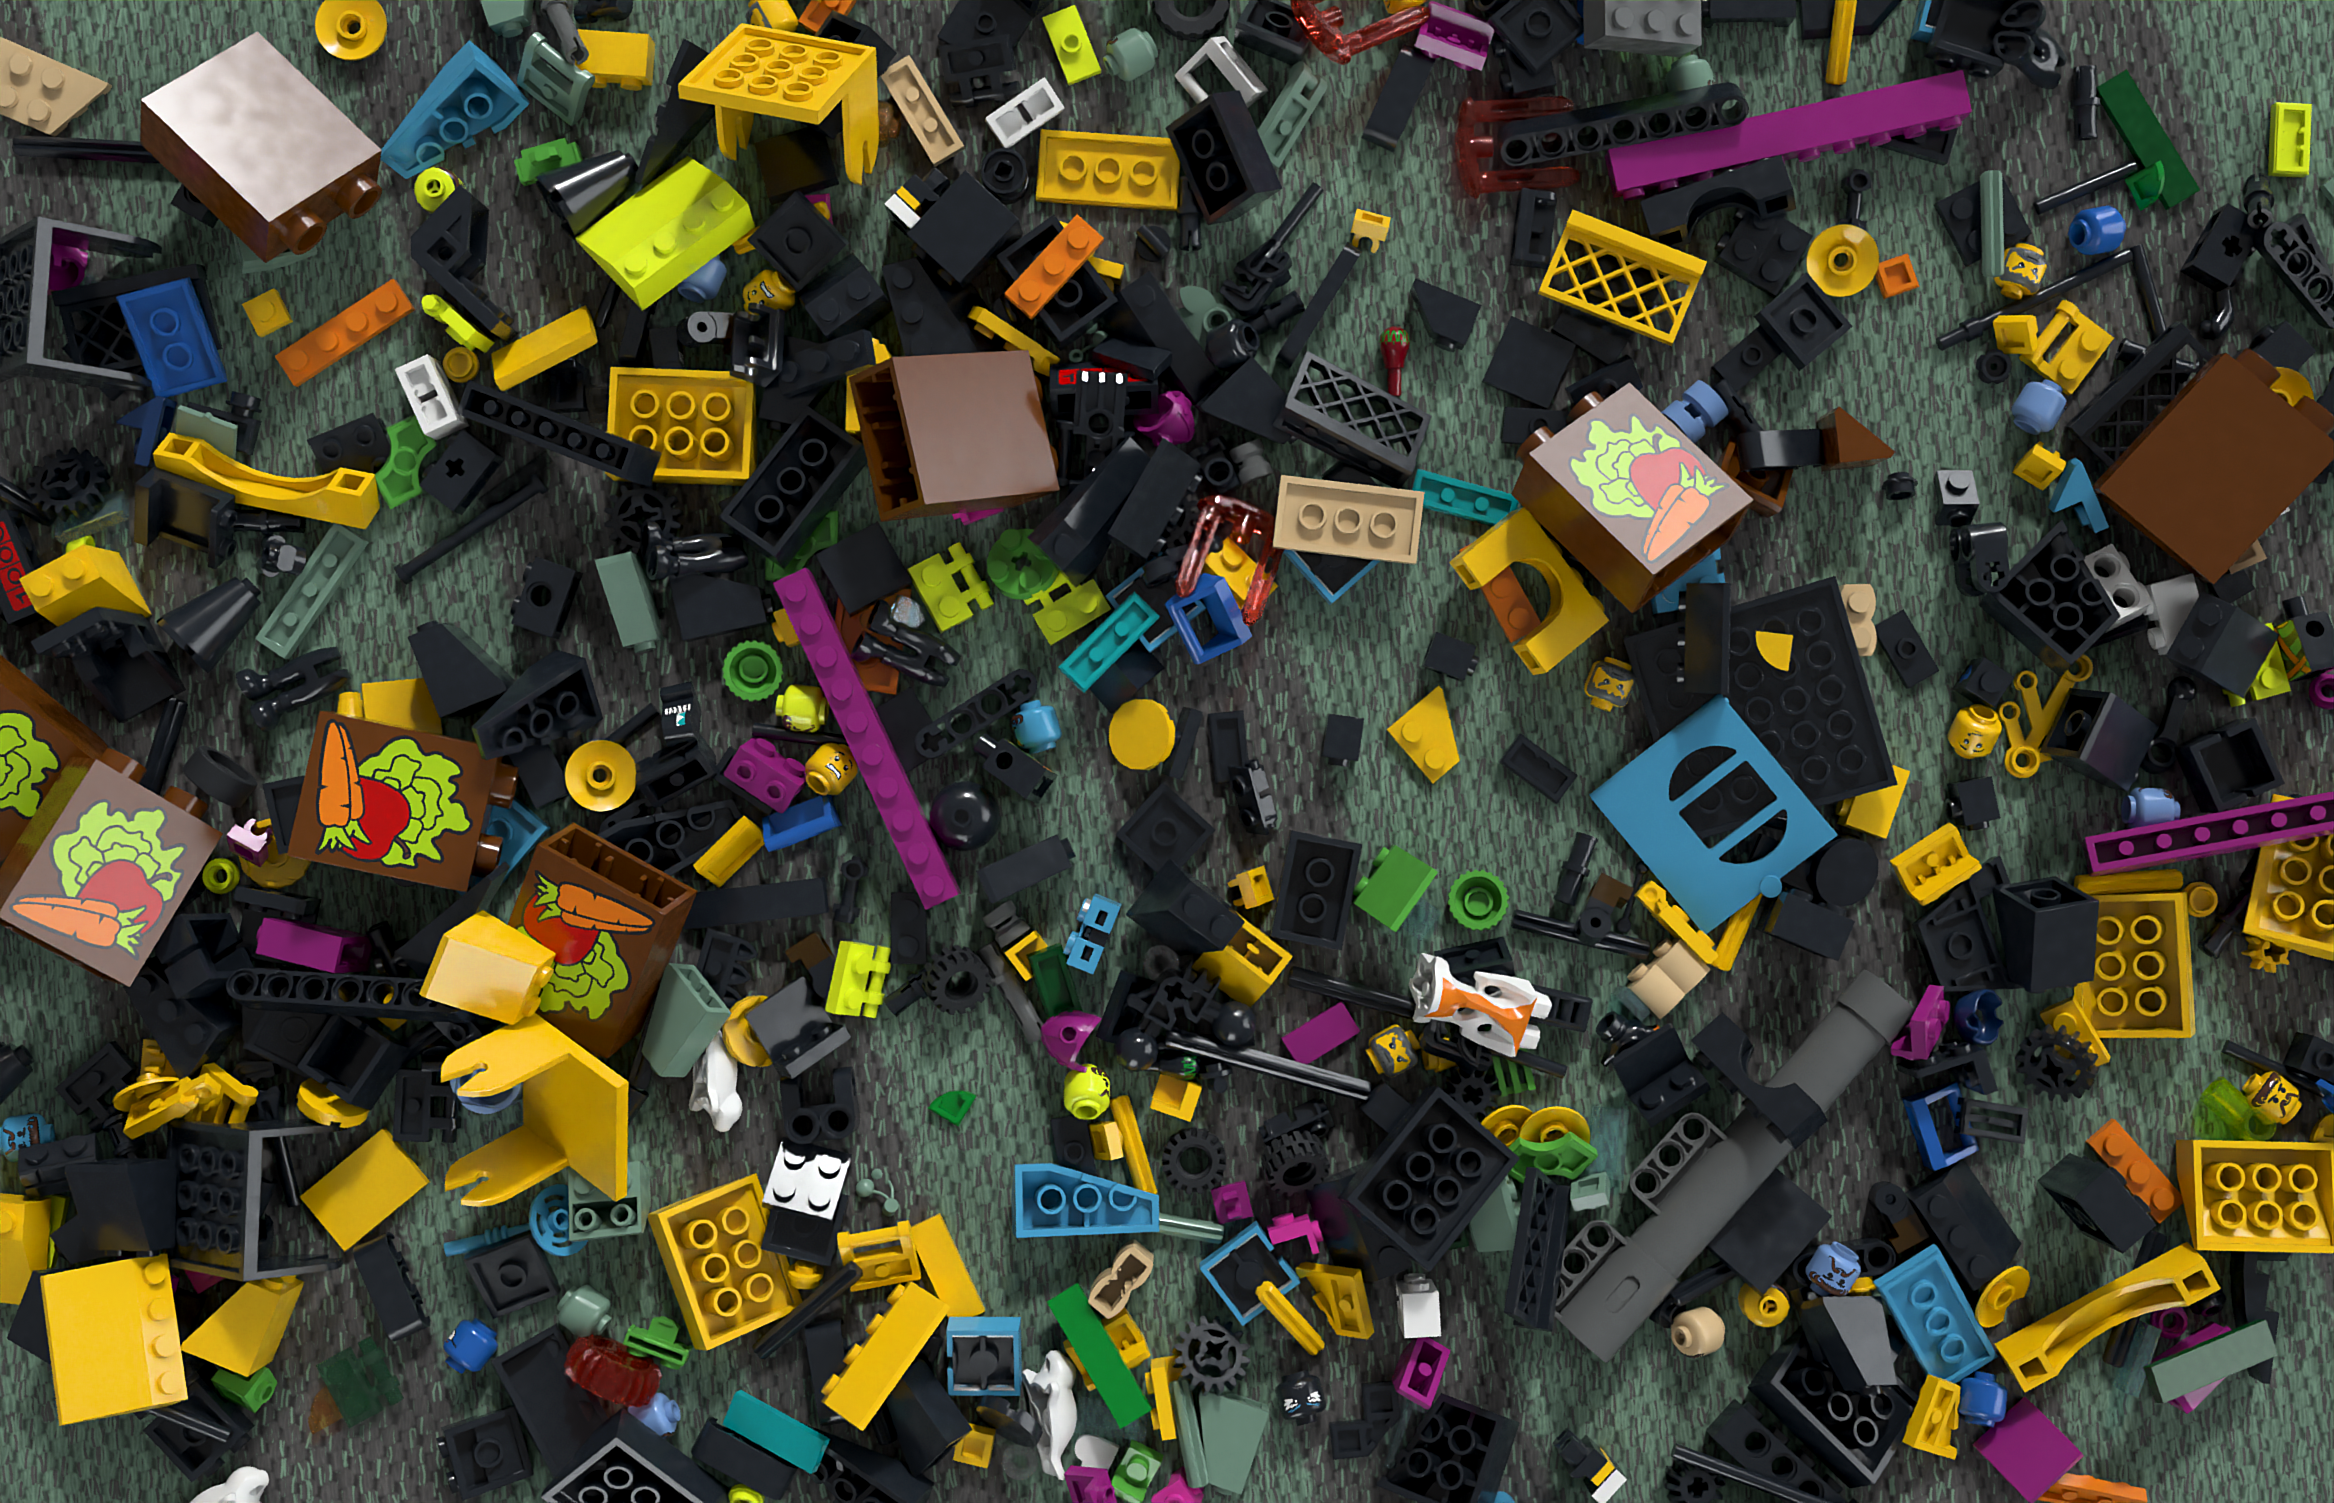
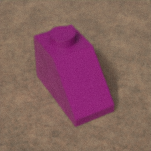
M1429 1337L1414 1338L1401 1353L1391 1380L1396 1392L1428 1410L1432 1405L1451 1350Z

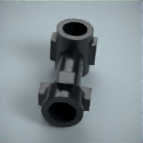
M1854 169L1850 176L1841 180V188L1848 197L1845 219H1839L1838 225H1854L1866 231L1867 221L1860 220L1862 193L1871 188L1872 180L1864 169Z
M854 855L851 860L843 862L840 871L843 872L846 880L841 903H834L832 912L835 913L834 920L855 924L856 917L860 915L861 908L855 906L860 879L868 876L870 869L861 856Z

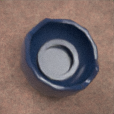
M1981 989L1970 992L1961 997L1955 1004L1953 1012L1954 1024L1960 1037L1965 1042H1970L1971 1045L1980 1047L1991 1045L1997 1040L1999 1028L2004 1024V1021L1996 1015V1009L2003 1002L1993 990ZM1976 1009L1982 1012L1983 1020L1980 1021L1975 1014Z

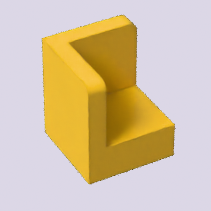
M1035 929L1008 949L1005 954L1024 980L1028 981L1033 975L1026 955L1046 948L1048 945Z
M1160 1074L1150 1102V1108L1191 1122L1202 1090V1084L1191 1080L1182 1081Z

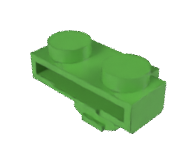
M566 138L522 150V158L514 160L521 184L528 186L536 183L537 179L535 177L539 174L583 161L579 145L576 142L569 144Z
M664 1316L654 1317L649 1330L632 1324L623 1341V1344L627 1346L626 1351L638 1357H646L647 1354H651L661 1358L660 1364L676 1370L686 1364L693 1348L691 1345L687 1346L685 1343L676 1341L681 1327L675 1320Z

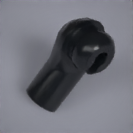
M2231 290L2213 293L2215 314L2212 320H2204L2200 323L2202 338L2210 339L2215 337V339H2219L2226 334L2232 325L2235 317Z

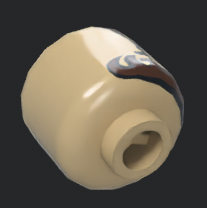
M1705 1306L1695 1307L1680 1312L1673 1318L1671 1338L1676 1348L1684 1356L1689 1358L1702 1357L1716 1352L1722 1346L1725 1326L1722 1319L1712 1309Z

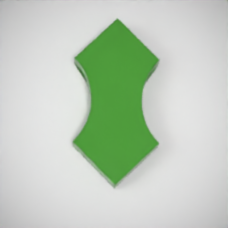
M415 414L385 428L390 441L389 456L384 466L375 474L377 488L389 509L423 493L419 486V467L424 456L437 445L433 438L423 433Z
M839 511L828 512L785 569L766 557L765 580L778 581L805 568L815 554L838 543Z
M1571 1131L1557 1140L1544 1143L1530 1142L1518 1137L1508 1148L1520 1159L1508 1175L1524 1185L1526 1167L1538 1168L1546 1176L1561 1175L1575 1180L1598 1157L1596 1148Z

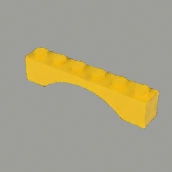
M170 432L153 453L156 467L235 495V503L361 529L368 527L380 509L375 474L340 467L331 473L316 477L291 478L276 476L255 470L229 458L204 439Z
M2185 1242L1994 1345L2010 1373L2023 1391L2027 1392L2057 1376L2067 1361L2079 1349L2111 1327L2149 1312L2189 1306L2221 1288L2205 1259L2188 1242Z

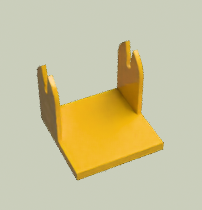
M741 23L678 84L680 99L715 105L719 149L724 157L736 161L737 136L740 147L747 150L754 113L819 125L842 100L846 174L849 180L856 185H862L863 165L865 173L872 174L879 143L875 47Z
M536 1013L531 1017L525 1016L514 1025L508 1024L447 1056L441 1068V1083L471 1074L476 1069H486V1071L479 1072L457 1089V1096H492L523 1082V1125L460 1158L450 1166L445 1177V1192L476 1182L481 1177L490 1178L489 1180L482 1181L461 1199V1205L481 1207L501 1203L567 1166L574 1169L613 1201L617 1202L627 1196L629 1085L627 1080Z

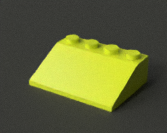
M686 156L578 235L576 241L643 311L752 230L755 225L749 205L726 180L691 157Z

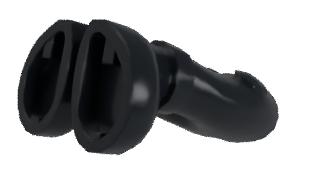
M2020 0L2013 4L2001 17L2000 24L2008 31H2002L1995 35L1993 39L1995 52L2006 64L2016 66L2032 84L2048 90L2054 89L2058 86L2061 75L2055 70V66H2064L2067 57L2057 41L2048 32L2040 28L2046 18L2045 6L2039 0Z
M644 521L641 526V558L643 563H647L646 573L651 580H663L673 574L675 577H685L690 574L706 572L733 573L735 570L745 568L749 564L739 535L709 533L683 538L669 537L667 540L663 538L662 530L658 523Z
M879 599L869 615L867 629L891 638L892 641L914 650L916 654L911 655L899 650L889 643L885 644L880 641L876 636L862 631L855 642L850 657L858 662H864L870 658L880 659V663L891 666L919 682L932 686L946 687L950 677L938 669L926 665L930 656L932 655L953 666L958 665L962 656L941 639L927 632L909 627L908 624L902 621L897 623L891 616L892 609L890 604L885 600Z
M327 647L308 652L280 668L270 670L268 672L269 675H259L249 668L236 673L237 683L241 691L251 701L260 700L275 690L283 689L289 684L302 679L305 680L302 685L283 692L276 698L262 700L251 705L252 717L263 732L275 729L285 711L290 713L298 710L301 706L316 702L334 693L351 679L347 669L332 672L321 678L318 677L317 669L329 665L342 657L338 647Z

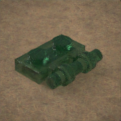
M371 1336L358 1342L363 1356L358 1359L350 1346L316 1365L349 1428L384 1409L378 1396L385 1394L391 1406L404 1399L398 1388L401 1383L396 1375H391L383 1360V1357L386 1356L381 1346L377 1348ZM370 1366L379 1384L371 1386L363 1370L364 1367Z

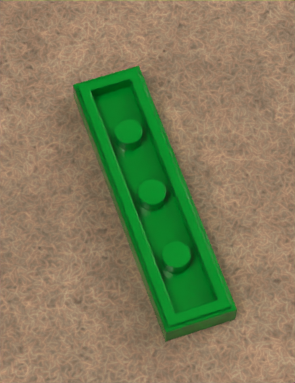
M1078 1282L1047 1301V1304L1118 1426L1122 1429L1153 1408L1095 1309L1088 1303L1089 1299Z

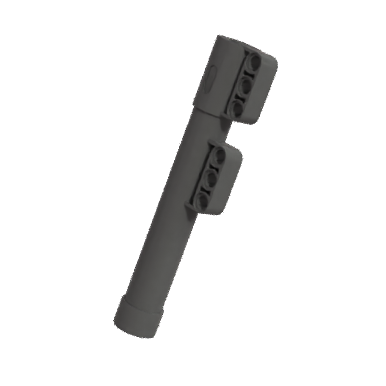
M1862 969L1836 999L1837 1004L1764 1085L1765 1087L1776 1088L1796 1083L1825 1113L1885 1044L1890 1046L1906 1028L1915 1012L1914 1008L1883 980L1865 969ZM1744 1108L1723 1133L1698 1113H1689L1683 1116L1634 1170L1630 1177L1629 1184L1632 1192L1653 1210L1630 1237L1627 1235L1623 1237L1607 1222L1594 1220L1589 1222L1564 1249L1559 1281L1561 1295L1557 1298L1554 1316L1575 1338L1605 1363H1608L1677 1286L1679 1283L1677 1279L1793 1149L1786 1140L1780 1144L1767 1131L1765 1127L1769 1123L1762 1116L1755 1119ZM1696 1119L1703 1125V1134L1699 1139L1691 1140L1684 1135L1683 1125L1687 1120ZM1664 1146H1673L1679 1151L1680 1160L1675 1166L1668 1167L1660 1161L1659 1152ZM1648 1172L1655 1177L1656 1187L1651 1193H1642L1636 1188L1635 1180L1640 1173ZM1602 1226L1608 1231L1609 1240L1604 1246L1597 1247L1589 1242L1588 1232L1592 1227ZM1569 1253H1579L1584 1258L1585 1267L1581 1272L1571 1273L1565 1268L1564 1259Z

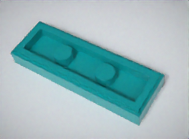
M1417 469L1412 487L1413 491L1425 492L1423 508L1492 527L1511 511L1516 510L1519 504L1510 493Z
M1134 591L1058 669L1084 694L1160 616Z
M742 1390L735 1392L722 1424L810 1474L817 1472L830 1440L828 1437Z

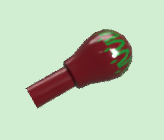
M1392 326L1381 333L1378 343L1384 360V367L1387 369V393L1393 396H1401V369L1404 368L1410 346V338L1404 329Z

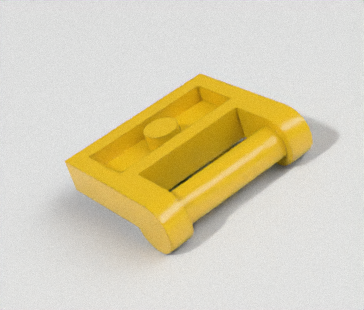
M2062 300L2055 309L2056 315L2038 337V348L2033 354H2021L2019 359L2045 379L2058 384L2063 389L2062 392L2069 396L2073 394L2114 337L2083 315L2073 303ZM2069 321L2075 326V329L2051 361L2047 363L2042 357Z
M215 1063L203 1065L199 1076L208 1073L218 1084L220 1083L219 1096L208 1104L198 1103L194 1109H190L184 1119L223 1124L231 1099H233L235 1105L228 1124L243 1123L250 1106L256 1102L259 1094L258 1091L251 1086L243 1085Z
M909 1220L898 1222L897 1226L850 1234L849 1231L837 1233L838 1248L843 1266L853 1261L863 1271L862 1277L850 1287L851 1292L921 1279V1268ZM900 1240L901 1244L854 1253L853 1248Z

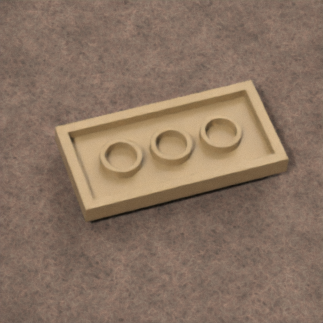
M1281 475L1272 548L1415 565L1425 492Z

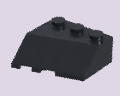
M915 257L881 266L905 356L1007 351L1003 348L1005 341L994 335L991 340L973 329L976 322L967 317L973 306H979L989 312L991 311L972 283L964 289L956 283L950 287L936 274V270L939 267L930 259L924 263L920 258Z
M2063 520L2010 570V580L2004 589L1987 593L1979 603V606L2059 677L2121 617L2099 579L2093 577L2084 560L2086 558L2080 548H2076L2068 536V529Z
M1441 1393L1417 1426V1432L1405 1449L1402 1448L1395 1457L1396 1462L1386 1475H1382L1376 1486L1418 1503H1494L1520 1422Z

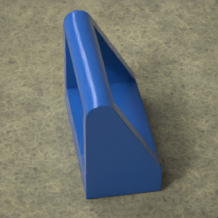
M1203 573L1165 603L1194 664H1201L1240 646L1252 637L1225 577ZM1201 598L1219 633L1202 647L1182 608Z
M828 794L820 795L789 807L784 813L776 812L762 818L763 838L768 852L783 849L842 826L833 799Z
M1956 1081L1902 1098L1923 1164L1933 1171L1947 1167L1979 1150L1975 1136L1959 1134L1963 1146L1945 1152L1942 1151L1927 1105L1947 1096L1956 1126H1959V1119H1956V1111L1960 1112L1961 1105L1957 1103L1958 1097L1962 1098Z

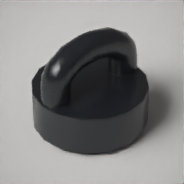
M1005 293L997 298L993 305V314L1015 329L1024 325L1028 318L1005 297Z

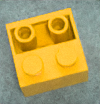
M1237 913L1245 923L1223 951L1201 953L1192 965V968L1198 971L1200 968L1205 967L1208 971L1206 979L1209 981L1220 976L1221 982L1218 988L1235 1001L1251 1007L1272 985L1293 956Z

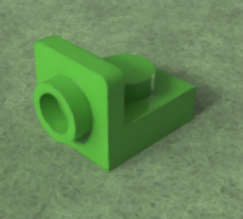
M265 1366L256 1371L251 1379L236 1372L231 1374L221 1368L211 1378L212 1383L222 1397L253 1413H256L261 1405L271 1398L277 1384L273 1374Z
M1131 1439L1111 1479L1115 1495L1125 1502L1142 1503L1146 1490L1161 1465L1164 1455Z

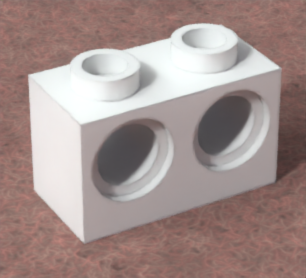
M1044 77L987 116L985 121L1003 148H1010L1061 113L1065 107Z
M427 354L395 369L425 435L439 440L469 426L464 416L456 414L459 402L440 361Z
M2113 544L2086 556L2085 564L2093 577L2099 579L2121 615L2106 632L2142 615L2150 605L2149 594L2145 586L2139 581L2136 582L2129 571L2130 565L2126 556L2122 552H2117ZM2094 567L2104 568L2108 572L2109 577L2098 576L2094 571ZM2113 597L2123 598L2127 602L2128 607L2122 608L2117 606L2113 601Z
M1422 1273L1404 1275V1280L1396 1281L1397 1296H1399V1301H1397L1398 1324L1404 1338L1441 1336L1439 1292L1432 1279H1426L1425 1274Z

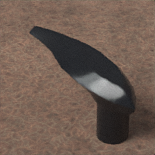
M1590 289L1589 293L1608 301L1603 290ZM1611 292L1613 298L1625 294ZM1640 296L1647 311L1656 308L1657 305L1652 300ZM1634 297L1617 303V305L1635 312V316L1641 314ZM1644 319L1638 321L1639 323L1645 324Z

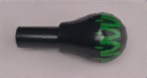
M1176 1051L1160 1055V1058H1157L1155 1063L1144 1071L1159 1072L1162 1075H1168L1178 1080L1190 1081L1195 1079L1197 1074L1201 1072L1202 1063L1199 1056Z

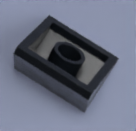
M1249 0L1237 21L1234 42L1293 66L1303 60L1320 18L1278 0Z
M1138 639L1089 689L1112 714L1165 668L1152 652L1149 653Z

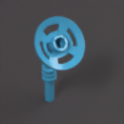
M555 1184L542 1189L535 1196L529 1210V1223L510 1228L503 1225L501 1230L498 1227H494L493 1232L490 1229H486L484 1234L444 1243V1251L447 1257L474 1251L527 1230H531L534 1239L543 1250L555 1256L575 1254L587 1244L588 1240L572 1242L569 1246L562 1248L552 1246V1243L558 1244L569 1240V1190L567 1185ZM551 1195H559L564 1197L562 1201L552 1200L545 1203L544 1200L546 1197ZM553 1206L559 1207L558 1210L549 1212L548 1208ZM538 1213L541 1216L540 1220L536 1221V1215ZM559 1232L564 1235L560 1238L553 1237V1234Z

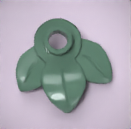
M1196 286L1183 287L1180 289V296L1184 308L1178 311L1205 351L1207 334L1214 328L1210 322L1211 317L1215 314H1220L1224 317L1225 322L1235 319L1234 313L1228 306L1216 303L1210 291Z

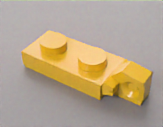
M973 306L967 316L976 322L973 329L992 340L994 335L1004 340L1003 348L1005 350H1028L1033 370L1050 377V364H1058L1060 358L1044 349L1040 344L982 307Z
M1646 882L1634 895L1674 938H1681L1705 964H1711L1719 956L1712 949L1715 943L1701 930L1696 933L1687 924L1690 920L1687 914L1676 905L1670 907L1668 901H1666V891L1655 882Z
M205 1073L193 1080L187 1076L131 1105L123 1133L133 1140L147 1132H154L162 1124L174 1118L183 1117L190 1109H194L198 1103L208 1104L218 1097L221 1089L220 1083L218 1084L208 1073Z

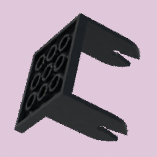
M39 216L0 238V383L18 375L112 390L143 391V387L152 388L151 380L136 374L43 358L52 243L130 258H153V253L162 254V247L160 245L132 235Z
M182 1118L168 1121L166 1159H177L175 1247L162 1249V1254L168 1255L169 1266L238 1281L315 1273L342 1267L343 1257L329 1258V1254H299L258 1259L262 1138L347 1130L348 1128L340 1127L341 1123L332 1121L329 1126L319 1124L311 1119H286L217 1124Z

